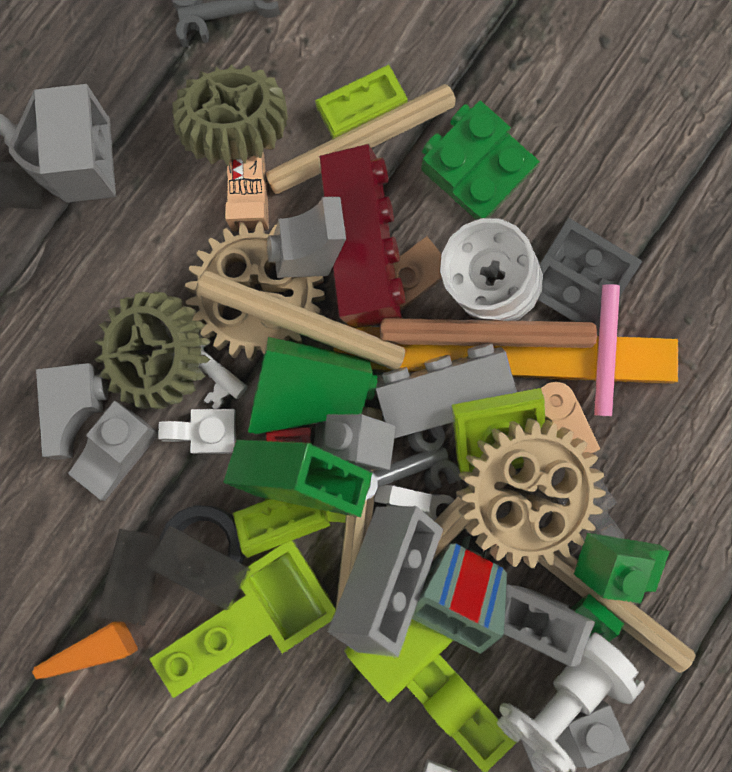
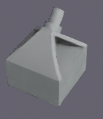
M87 84L35 89L19 124L15 125L4 115L0 114V135L4 137V142L9 147V153L33 179L49 192L65 202L116 197L110 119Z

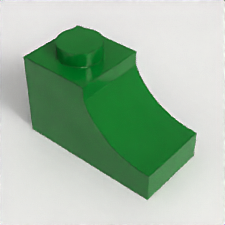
M587 533L574 575L604 599L641 603L645 592H656L670 551L660 544Z

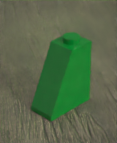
M268 337L251 409L248 432L259 434L326 421L327 415L362 414L365 400L372 401L374 398L378 377L372 374L370 361L361 357Z
M236 440L223 483L258 497L361 518L373 473L309 443Z

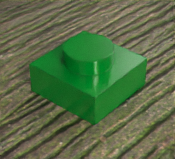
M587 594L570 608L572 611L594 621L589 638L595 632L610 642L619 635L624 625L621 620L590 594Z

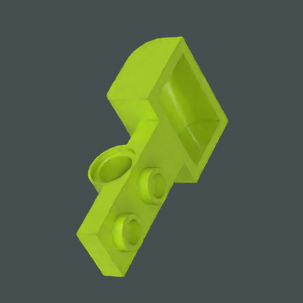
M293 540L280 545L234 576L246 596L150 658L151 663L173 698L268 635H271L283 654L332 621L336 607Z
M411 619L398 657L357 653L349 646L344 649L351 662L388 703L407 686L437 724L459 744L483 772H487L517 743L501 730L497 724L499 719L440 655L454 641L453 639Z

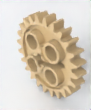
M262 222L257 223L254 233H249L245 224L240 223L239 235L235 237L225 228L223 229L225 238L223 243L220 244L213 238L208 239L213 249L210 254L198 250L197 255L203 262L202 267L189 266L191 274L198 279L197 281L185 283V287L189 292L197 296L186 300V305L194 310H200L195 313L192 321H201L203 324L207 323L200 334L207 339L217 334L213 346L220 351L229 343V354L233 358H236L243 348L248 360L253 361L257 350H262L263 354L265 353L268 337L286 341L291 339L299 344L303 342L299 333L244 312L234 320L224 319L222 313L226 305L198 295L196 292V286L203 271H209L254 289L255 284H260L264 291L263 293L322 315L321 309L314 305L313 302L325 300V293L313 287L324 283L323 276L285 277L281 280H272L268 277L269 270L276 263L269 262L267 238L268 235H274L277 225L273 227L270 234H265ZM240 261L247 265L245 272L241 276L236 278L226 276V271L230 264ZM287 290H291L294 292L291 297H284L280 294L274 293L285 292Z
M527 419L524 431L518 423L511 421L509 422V435L507 436L496 428L493 429L492 433L495 443L490 446L486 442L479 440L477 443L483 452L480 458L471 455L466 457L469 463L474 466L473 472H461L459 474V477L469 484V488L457 491V496L461 500L469 502V504L458 510L464 519H472L465 529L472 536L479 535L476 543L483 550L491 547L490 554L498 561L506 555V560L514 567H517L523 557L524 562L530 568H535L538 556H541L547 564L552 565L554 560L553 552L556 550L568 558L570 552L567 544L571 540L580 546L584 544L583 538L579 534L582 528L589 531L596 529L587 520L589 515L602 514L603 512L601 508L593 504V499L606 495V491L593 485L594 482L604 477L603 472L590 468L598 460L597 456L590 452H584L588 444L586 441L578 437L572 440L573 431L562 427L557 432V424L547 420L540 429L537 421ZM523 456L524 465L522 470L516 475L509 476L510 463L515 458ZM564 467L565 476L559 484L552 486L551 481L554 472ZM496 482L508 483L516 488L534 492L537 488L548 496L567 498V503L561 505L535 495H528L524 498L514 490L495 489L494 484ZM506 501H511L512 506L509 514L504 518L496 519L498 507ZM552 511L553 518L550 524L544 528H539L541 517L545 513Z

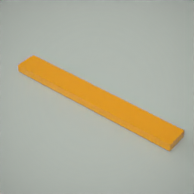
M380 327L355 328L380 338ZM597 336L596 343L591 348L493 346L494 349L502 347L506 351L513 377L596 381L599 336ZM617 337L614 381L667 384L678 382V339ZM396 344L405 349V357L400 368L407 367L409 373L425 369L424 362L436 357L450 355L451 361L467 357V350L475 347L463 345ZM335 347L333 348L335 352L353 355ZM370 361L372 372L391 371L389 368Z

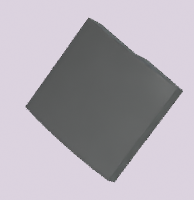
M568 218L540 263L543 279L542 291L538 300L574 322L594 323L598 334L600 328L602 285H619L620 297L642 263V260Z

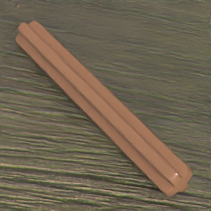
M385 318L380 326V339L393 344L478 346L493 343V346L591 348L597 340L596 325L592 322Z

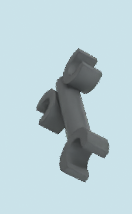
M171 0L174 8L178 11L180 21L177 23L176 33L183 47L188 46L186 35L191 30H198L200 32L203 43L209 41V32L204 22L205 20L257 11L260 15L267 18L276 17L280 14L278 1L265 3L263 0H218L202 3L203 0Z
M437 426L427 429L431 438L430 443L424 441L420 431L409 434L408 442L410 447L419 454L391 463L390 470H370L369 468L358 466L373 473L366 500L376 494L378 487L426 470L424 482L430 492L442 487L438 477L439 471L445 474L449 484L461 480L459 468L455 463L448 460L447 451L442 446L445 440L443 428Z

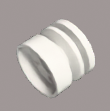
M481 218L463 225L450 237L442 252L440 273L445 288L468 315L476 320H519L534 307L541 294L543 274L529 239L517 226L502 219ZM498 271H501L505 277L504 280L498 279L494 282V286H492L488 278L496 277Z

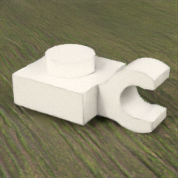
M191 409V422H159L158 439L162 440V442L191 441L192 454H232L236 441L235 409Z
M391 485L378 487L374 502L386 504V507L417 506L433 521L437 518L436 508L439 504H451L454 501L448 495H431Z

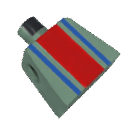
M467 536L462 540L461 546L449 544L431 563L412 619L481 654L503 637L507 573L502 567L485 559L487 549L483 550L476 543L478 537Z

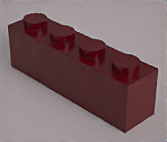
M369 144L319 156L324 197L341 198L346 235L345 243L333 265L339 317L352 328L379 324L385 318L402 319L400 304H404L406 299L402 280L400 277L396 278L394 263L400 261L396 239L395 237H390L388 223L394 222V214L389 197H384L383 184L388 183V172L384 159L382 157L377 158Z

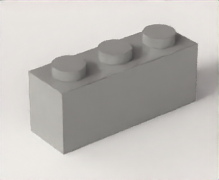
M486 343L469 348L467 350V357L451 361L450 355H445L425 361L426 368L409 373L408 368L403 367L383 373V381L377 382L376 392L385 422L396 426L394 438L453 422L452 404L516 393L506 351L502 347L494 349L493 343Z
M417 506L376 507L328 632L357 653L398 657L443 528Z

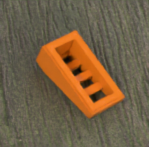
M118 620L37 665L32 673L36 679H45L126 658L138 651V647L124 620Z

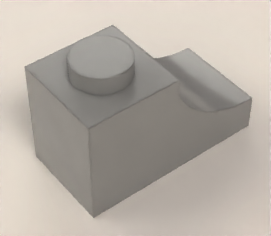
M322 197L321 201L311 210L295 217L278 220L274 235H268L267 238L269 262L276 263L277 278L329 275L346 240L341 198Z
M91 364L36 369L42 457L54 460L73 458L75 438L82 424L94 413L104 412L103 400L108 399L107 379L100 377V370Z
M114 401L86 435L88 437L87 444L68 474L97 498L106 501L158 437L159 432L128 407Z
M362 414L327 415L326 421L316 423L313 446L356 466L375 470H390L396 426Z
M506 585L503 634L569 666L579 667L594 621L569 609V605L533 589Z
M604 700L598 704L590 715L579 712L555 740L572 760L575 767H586L587 769L630 750L611 706ZM521 738L520 740L534 772H545L531 757L535 751Z

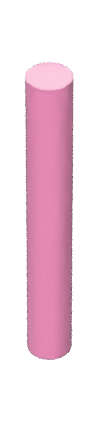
M612 284L602 285L594 415L612 416L620 286Z

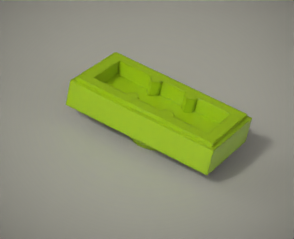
M387 65L315 100V105L334 139L407 103L408 98L390 65Z
M272 499L233 513L241 552L247 558L330 526L327 512L324 510Z

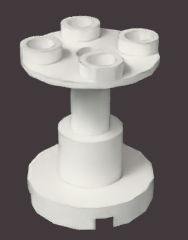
M594 632L588 639L579 667L567 665L555 679L553 684L558 692L534 720L512 705L502 703L500 706L502 717L497 721V724L512 740L519 742L522 738L535 751L531 757L543 771L575 772L576 767L572 760L555 740L579 712L590 715L606 695L622 703L631 704L645 685L643 680L633 681L638 674L635 667L619 650Z

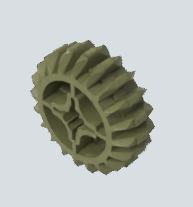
M231 64L228 69L220 70L215 66L214 72L208 74L200 71L199 79L186 80V88L177 90V99L172 102L173 125L181 144L184 145L186 151L194 153L196 159L206 157L211 165L218 160H224L227 166H229L232 160L241 159L246 164L247 157L252 155L262 158L264 149H275L276 140L283 138V132L287 126L288 113L282 88H279L276 84L275 78L266 77L264 70L252 72L249 65L242 69H236Z
M156 291L151 294L149 292H138L134 297H125L120 299V307H113L107 310L111 321H104L98 324L105 332L104 338H98L94 341L99 346H102V354L98 355L94 360L105 365V369L99 376L104 379H112L108 391L121 393L120 401L127 404L135 403V407L140 409H163L169 406V404H179L181 401H184L183 395L192 394L196 391L193 381L202 380V378L206 377L198 368L199 364L207 363L211 360L206 355H201V347H205L210 341L207 338H199L198 333L204 328L205 324L201 321H192L196 310L192 309V307H183V300L178 297H169L164 292ZM165 325L170 330L173 339L167 335ZM152 346H162V349L154 350L152 354H142L144 351L152 350Z

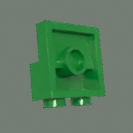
M479 100L472 108L465 104L455 113L450 121L453 128L444 137L437 133L430 138L422 149V154L425 156L422 159L421 171L475 220L489 218L540 163L534 155L509 134L511 127Z

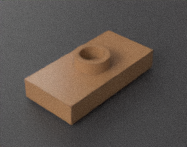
M428 236L402 254L398 263H394L396 278H401L405 291L406 301L404 304H400V311L443 280L440 273L442 254Z

